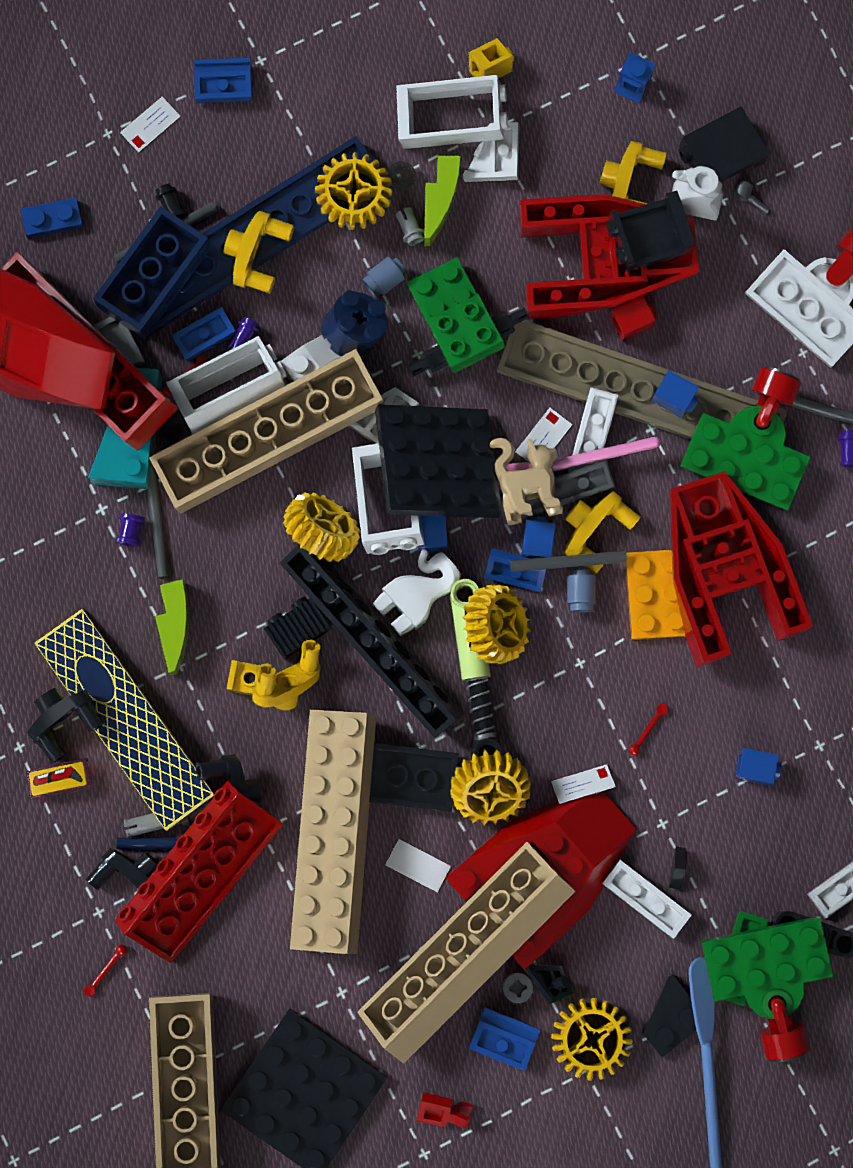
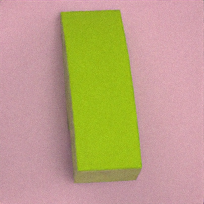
M438 156L437 183H426L424 246H431L449 216L458 186L460 156Z
M183 579L160 585L166 613L155 616L168 673L172 676L177 675L188 640L189 600L186 583Z

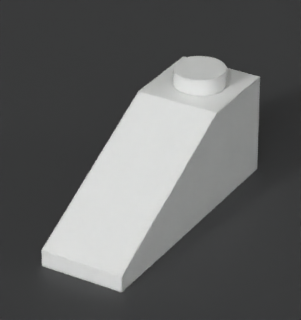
M321 335L298 348L280 361L287 378L292 383L341 356L330 349L331 344L326 338L324 340Z

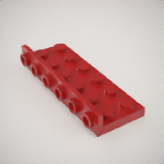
M227 781L223 787L215 792L213 799L196 816L194 823L185 834L177 839L173 849L158 863L156 870L148 880L140 885L131 901L120 910L115 920L116 924L124 935L167 962L172 963L282 827L283 823Z

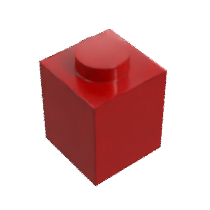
M644 296L612 309L610 319L622 342L652 329L657 317L653 304L651 302L647 303Z

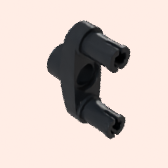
M53 688L34 701L41 715L30 727L27 734L33 743L38 744L41 750H43L51 764L56 763L67 755L54 736L53 729L72 713L76 712L89 733L96 731L106 723L96 711L91 702L92 698L86 689L63 699L59 691Z
M235 754L222 756L219 760L196 763V774L199 780L224 777V784L229 781L238 791L257 804L261 803L262 793L258 780L256 778L245 780L241 763Z
M109 848L102 856L103 860L89 874L86 881L96 890H99L117 871L121 872L131 883L139 888L156 870L159 862L145 851L134 862L119 851Z

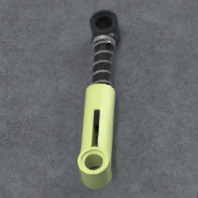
M461 579L453 584L450 600L462 681L469 685L466 689L470 692L468 701L471 702L472 709L470 713L473 714L474 720L471 724L475 727L472 755L474 753L479 757V750L484 746H489L494 751L498 750L502 756L498 737H496V733L493 731L495 726L491 722V717L493 716L489 708L491 702L488 701V693L490 691L487 690L486 681H488L487 678L491 677L490 666L483 659L477 658L476 652L470 651L471 642L465 641L468 635L467 631L463 630L466 626V621L462 617L466 611L464 606L469 601L462 602L456 595L463 588L469 589L472 594L479 588L474 581Z

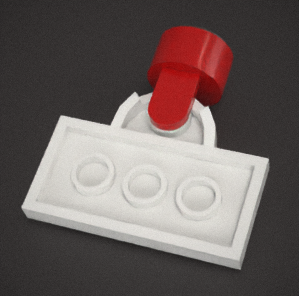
M853 227L837 243L836 247L841 253L837 259L824 257L813 261L805 268L783 249L745 292L750 299L830 368L834 366L853 344V308L849 306L853 299Z

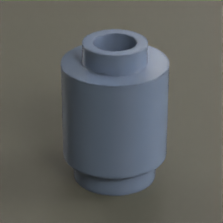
M386 257L366 272L367 276L362 281L368 291L376 298L380 294L384 296L405 280L403 273L406 270L397 258L392 260Z
M573 570V575L567 576V604L570 605V612L588 613L594 611L593 605H596V576L590 575V570Z

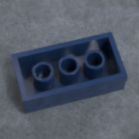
M160 206L94 296L93 300L96 306L145 340L211 249L208 238Z

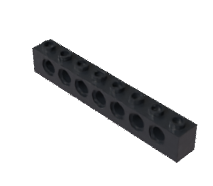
M298 544L280 562L281 566L435 739L445 733L464 715L324 557L320 560L315 554L309 555V552L304 548L300 549Z

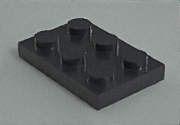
M374 743L369 802L452 812L451 780L455 776L459 753Z

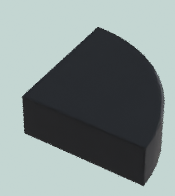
M183 416L169 419L159 428L162 435L173 444L190 436L187 422Z
M677 846L675 848L669 888L680 889L687 866L686 848Z

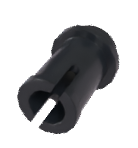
M170 183L156 189V200L161 202L164 209L179 219L183 218L186 213L183 211L175 194L177 189L172 187Z

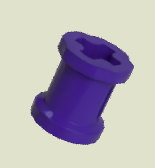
M127 513L119 514L121 527L119 537L115 539V543L123 546L141 547L142 542L139 540L141 524L145 523V517Z

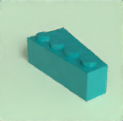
M138 368L161 391L163 377L160 371ZM108 425L88 479L94 485L137 489L149 488L152 462L149 457L154 455L157 431L137 451L124 442Z

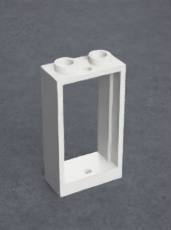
M497 75L396 85L398 138L403 149L504 139L503 129H508L507 112H502V102L507 101L505 84L501 85ZM492 93L494 126L414 134L413 101Z
M258 336L166 382L192 434H195L284 387L283 378L287 377L280 361L273 362L277 358L270 344L264 346ZM262 363L266 366L268 373L193 410L189 400Z
M379 443L352 448L361 538L367 554L381 555L387 553L388 550H412L419 545H425L422 519L418 515H411V528L371 534L364 469L382 467Z

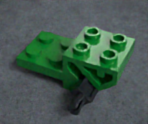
M456 257L406 282L437 343V346L423 353L424 359L409 365V368L414 377L429 368L434 373L448 365L454 374L505 348L502 338L515 332L514 325L529 319V315L525 307L510 315L504 311L491 318L479 294H476L461 263Z

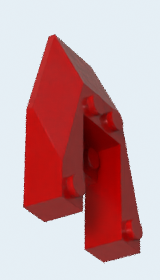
M607 194L520 200L519 221L521 238L579 234L583 279L527 283L525 289L526 311L529 315L527 320L559 318L616 307L698 274L699 265L694 216L686 214L696 243L692 253L626 272L624 264L619 265L615 248L618 246L615 237L610 238L606 221H609L612 210L617 209L618 213L646 204Z
M726 472L670 489L673 584L686 640L697 668L724 660L732 654L712 601L714 598L756 585L777 642L805 633L813 627L782 543Z
M604 791L562 804L556 801L511 820L445 879L465 901L528 842L575 890L556 912L512 955L521 968L525 970L591 909L604 886L602 884L617 864L636 828Z

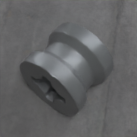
M514 972L504 979L502 990L509 1001L523 1003L531 997L533 985L525 974Z

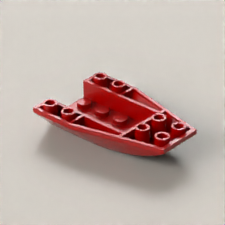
M0 268V390L17 398L99 410L105 409L115 352L38 285Z

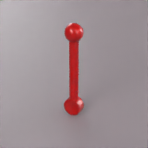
M202 354L198 355L196 362L184 373L206 363L207 357ZM167 387L161 390L167 398L172 394Z
M659 704L656 707V714L635 744L629 746V753L636 756L639 754L640 746L659 718L668 712L666 704Z
M119 944L116 947V953L92 984L85 986L84 994L90 997L96 993L98 984L119 957L127 953V947L124 944Z

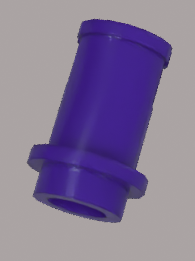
M243 317L242 321L237 323L240 326L228 348L232 350L252 340L254 334L259 333L257 329L259 324Z
M853 430L841 431V436L838 437V441H841L840 466L853 467Z

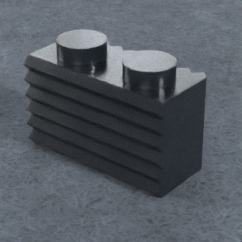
M304 596L291 605L293 610L284 616L281 612L277 613L266 621L268 626L264 630L284 660L301 650L304 641H315L333 629L325 614L311 598L307 600Z

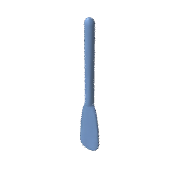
M698 957L691 962L688 973L696 1031L701 1044L710 1168H722L712 1046L715 1024V1001L713 999L705 957Z

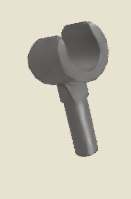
M741 181L740 184H737L734 192L736 200L748 202L764 214L768 213L770 208L751 195L752 184L746 181Z

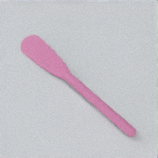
M650 437L555 459L552 471L654 449L660 446L661 440L658 437ZM530 462L512 463L506 466L508 471L533 468ZM498 479L499 492H501L502 489Z

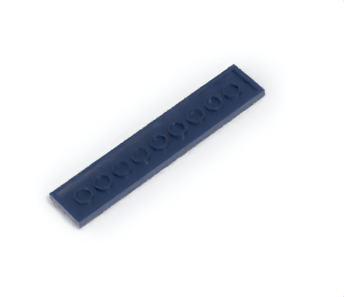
M357 136L203 232L202 234L209 240L211 249L151 330L149 336L233 283L236 257L224 254V245L228 233L231 229L245 233L249 223L258 211L271 214V218L293 224L294 232L290 242L268 234L262 236L251 266L252 270L330 222L328 219L330 213L323 215L321 213L323 205L317 204L316 201L319 194L315 192V186L320 185L317 177L318 175H325L323 172L324 165L333 168L331 164L332 158L342 162L341 155L343 153L347 155V159H353L352 155L356 152L358 153L359 160H362L364 155H369ZM369 155V164H370V163L373 161V159H372L371 156ZM350 173L339 177L334 184L345 181ZM359 173V178L363 182L376 186L372 179ZM356 181L353 182V188L350 192V194H352V202L354 201V195L358 190V188H356ZM331 196L340 207L349 210V205L345 200L337 199V196Z

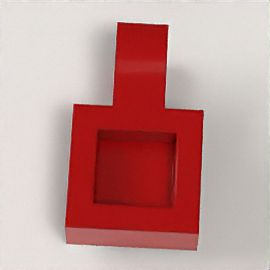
M423 1092L416 1121L446 1128L447 1122L459 1127L467 1128L470 1116L465 1115H470L472 1104L458 1102L452 1105L453 1099Z

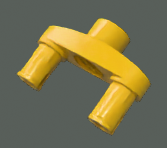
M631 141L620 164L606 160L599 185L612 188V196L647 204L629 199V195H627L634 165L637 166V163L662 170L667 153L642 146L643 143Z
M258 211L249 223L245 233L231 229L224 245V254L236 257L233 284L242 288L248 286L270 294L275 283V277L252 270L253 260L262 236L268 234L290 242L294 232V225L271 218V214Z
M614 491L604 497L593 508L579 500L565 518L576 529L572 533L563 553L566 556L594 553L586 546V540L606 515L609 516L611 514L629 530L635 526L641 516L621 501L622 498ZM604 564L584 567L595 575Z
M314 640L304 641L301 646L300 661L277 674L276 669L272 668V665H259L257 667V682L253 687L252 693L253 702L258 706L266 708L274 706L280 710L294 709L298 704V696L319 680L321 669L319 652L321 646L316 644Z

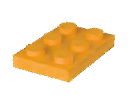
M672 550L626 553L627 561L625 562L631 640L686 637L673 584Z

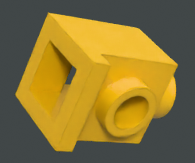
M498 38L469 52V72L473 77L497 75L500 78L512 72L513 53L509 47H504Z
M232 660L227 690L229 692L252 695L253 687L257 682V667L259 665ZM248 673L255 675V681L251 684L246 683L244 680Z

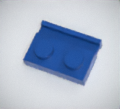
M250 58L194 60L196 103L252 101Z
M484 1007L469 1049L525 1071L540 1029Z

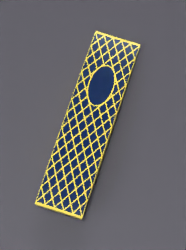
M83 609L35 642V645L70 695L86 689L92 698L91 702L96 711L106 722L96 730V733L166 831L213 798V791L205 780L198 779L196 767L184 752L182 746Z

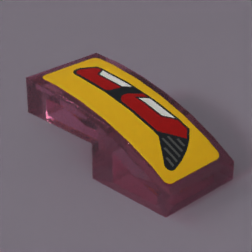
M88 758L26 771L31 800L93 787Z

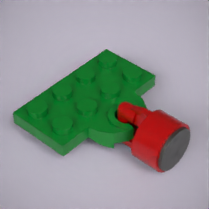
M770 366L761 367L751 390L760 395L756 406L742 409L734 415L730 423L702 413L680 467L704 477L726 472L741 492L788 511L810 456L784 446L786 433L784 423L778 416L777 411L780 404L792 407L802 384L799 382L800 379Z
M816 916L701 940L714 1001L744 995L749 1007L758 1015L768 1019L769 1026L760 1031L765 1058L771 1062H786L807 1055L810 1047L805 1024L803 1022H791L790 1014L801 1003L804 995L803 983L833 977L820 917Z

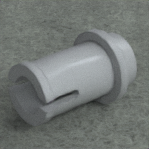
M411 207L404 208L407 220L401 210L395 216L404 233V242L408 243L409 246H415L424 241V229L419 227L413 209Z

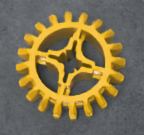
M356 152L352 155L353 159H347V155L343 153L341 155L342 162L332 158L331 164L333 168L324 165L323 172L325 175H318L317 181L320 185L315 186V192L319 194L316 201L317 204L323 205L321 207L323 215L330 213L328 219L331 223L339 218L338 225L341 228L345 226L346 222H349L351 230L355 229V223H360L361 228L365 229L366 220L375 224L377 222L375 214L383 217L385 215L383 207H390L388 197L392 196V189L389 188L391 178L385 177L387 174L385 167L378 169L379 161L377 159L369 164V155L367 154L363 156L362 160H359L358 153ZM350 173L345 181L334 184L339 177ZM359 173L372 179L376 186L363 182L359 178ZM356 181V188H358V190L356 191V194L354 195V201L352 202V194H350V192L353 188V182ZM331 196H337V199L345 200L349 205V210L340 207ZM374 198L368 206L358 209L361 202Z
M304 492L302 495H297L285 510L283 524L287 528V534L292 535V541L297 542L300 545V549H306L309 555L315 554L320 560L324 557L329 562L332 560L339 562L342 558L346 559L358 544L360 529L356 526L357 521L351 518V513L346 512L343 506L337 505L334 500L327 499L325 495L319 497L314 492L311 495Z
M487 585L475 590L474 594L468 597L469 603L464 606L467 614L462 617L466 621V626L463 630L467 631L468 635L465 641L471 642L470 651L476 652L477 658L491 664H503L518 658L519 654L525 651L524 644L529 642L526 634L531 631L527 627V622L530 619L526 618L525 612L527 608L522 607L523 599L517 597L516 590H510L508 586Z
M484 750L483 756L478 757L473 753L472 761L463 759L462 767H456L455 776L451 780L450 792L454 806L457 810H460L463 818L469 816L472 823L480 819L484 826L488 821H492L497 825L499 819L503 818L508 822L510 814L518 816V808H525L526 800L530 799L529 789L531 783L527 769L521 766L518 758L512 759L509 752L501 756L498 750L493 755H489Z
M583 998L579 999L581 1009L578 1010L570 1003L568 1004L572 1012L570 1016L563 1011L559 1013L565 1019L564 1024L557 1021L553 1024L554 1027L561 1029V1033L551 1034L552 1039L560 1040V1044L553 1045L552 1050L563 1051L556 1058L557 1061L561 1063L568 1059L569 1062L565 1065L564 1069L569 1072L576 1066L575 1077L580 1078L583 1070H586L587 1080L591 1081L593 1079V1071H597V1076L602 1080L604 1079L603 1069L607 1068L611 1075H614L615 1069L611 1066L614 1062L620 1067L624 1066V1062L618 1058L620 1053L627 1057L630 1055V1052L622 1047L623 1044H632V1039L623 1038V1034L631 1032V1027L625 1026L621 1028L620 1025L627 1020L626 1016L622 1015L616 1019L614 1016L619 1011V1008L616 1006L607 1012L609 1002L603 1000L600 1008H597L596 998H591L590 1007L586 1006ZM598 1014L606 1017L610 1022L600 1027L592 1028L583 1016ZM576 1022L580 1029V1037L573 1043V1046L568 1048V1032L571 1025ZM583 1026L588 1031H591L592 1034H595V1032L599 1033V1036L596 1038V1045L600 1052L594 1046L592 1047L590 1043L588 1046L584 1044L588 1038ZM615 1030V1046L611 1054L607 1056L603 1048V1041L610 1035V1032ZM591 1050L600 1062L587 1064L578 1061L573 1056L579 1052Z

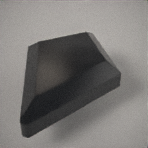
M529 965L524 970L549 1004L573 993L570 987V980L565 975L561 965Z

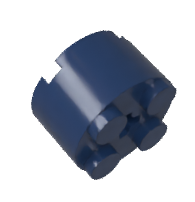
M348 290L337 299L323 318L321 324L322 336L324 340L326 338L331 344L330 349L339 356H343L355 349L360 357L368 354L387 329L386 307L382 301L375 300L367 294Z

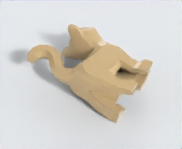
M506 438L493 439L489 446L491 448L503 449V454L495 462V473L503 493V509L508 526L522 523L521 515L523 514L533 515L531 504L526 503V501L536 498L542 501L549 516L562 514V504L558 498L554 497L555 478L552 465L558 457L556 449L548 448L545 445H534L532 439H529L528 460L533 468L508 471L506 466L513 459L515 448L512 442Z

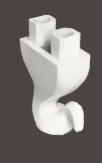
M698 166L687 170L674 171L672 177L677 180L673 184L672 192L678 191L685 214L716 221L723 193L721 191L722 183L718 180L714 170Z
M423 549L418 559V567L422 572L429 574L440 570L443 574L441 578L434 579L414 575L397 577L382 588L383 593L373 603L383 616L394 607L398 609L402 615L392 622L391 626L400 636L407 634L412 629L417 630L429 617L432 604L438 598L449 594L453 584L460 580V571L444 553H437L427 561L428 552L426 549Z

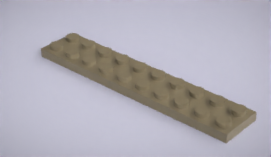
M526 320L514 325L515 332L509 335L497 368V373L584 403L587 402L590 387L617 394L618 399L614 413L688 439L692 438L702 413L730 423L736 413L744 408L756 406L758 401L672 371L699 387L695 393L699 400L691 413L686 410L681 418L652 402L653 396L667 374L668 369ZM778 408L777 414L784 423L787 410Z

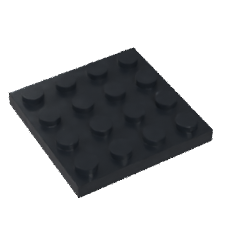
M377 405L375 417L387 515L500 517L502 507L498 479L495 473L493 448L489 446L492 438L487 409Z
M289 1008L220 1110L301 1168H327L386 1081L387 1076Z

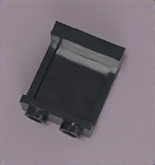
M742 106L683 136L679 145L680 149H678L679 155L685 164L689 163L692 168L704 166L714 170L720 182L753 165L757 168L765 164L770 154Z
M677 190L666 193L665 199L620 213H618L617 209L612 210L609 221H606L610 238L615 237L618 246L615 248L619 265L624 264L626 272L692 253L696 244Z

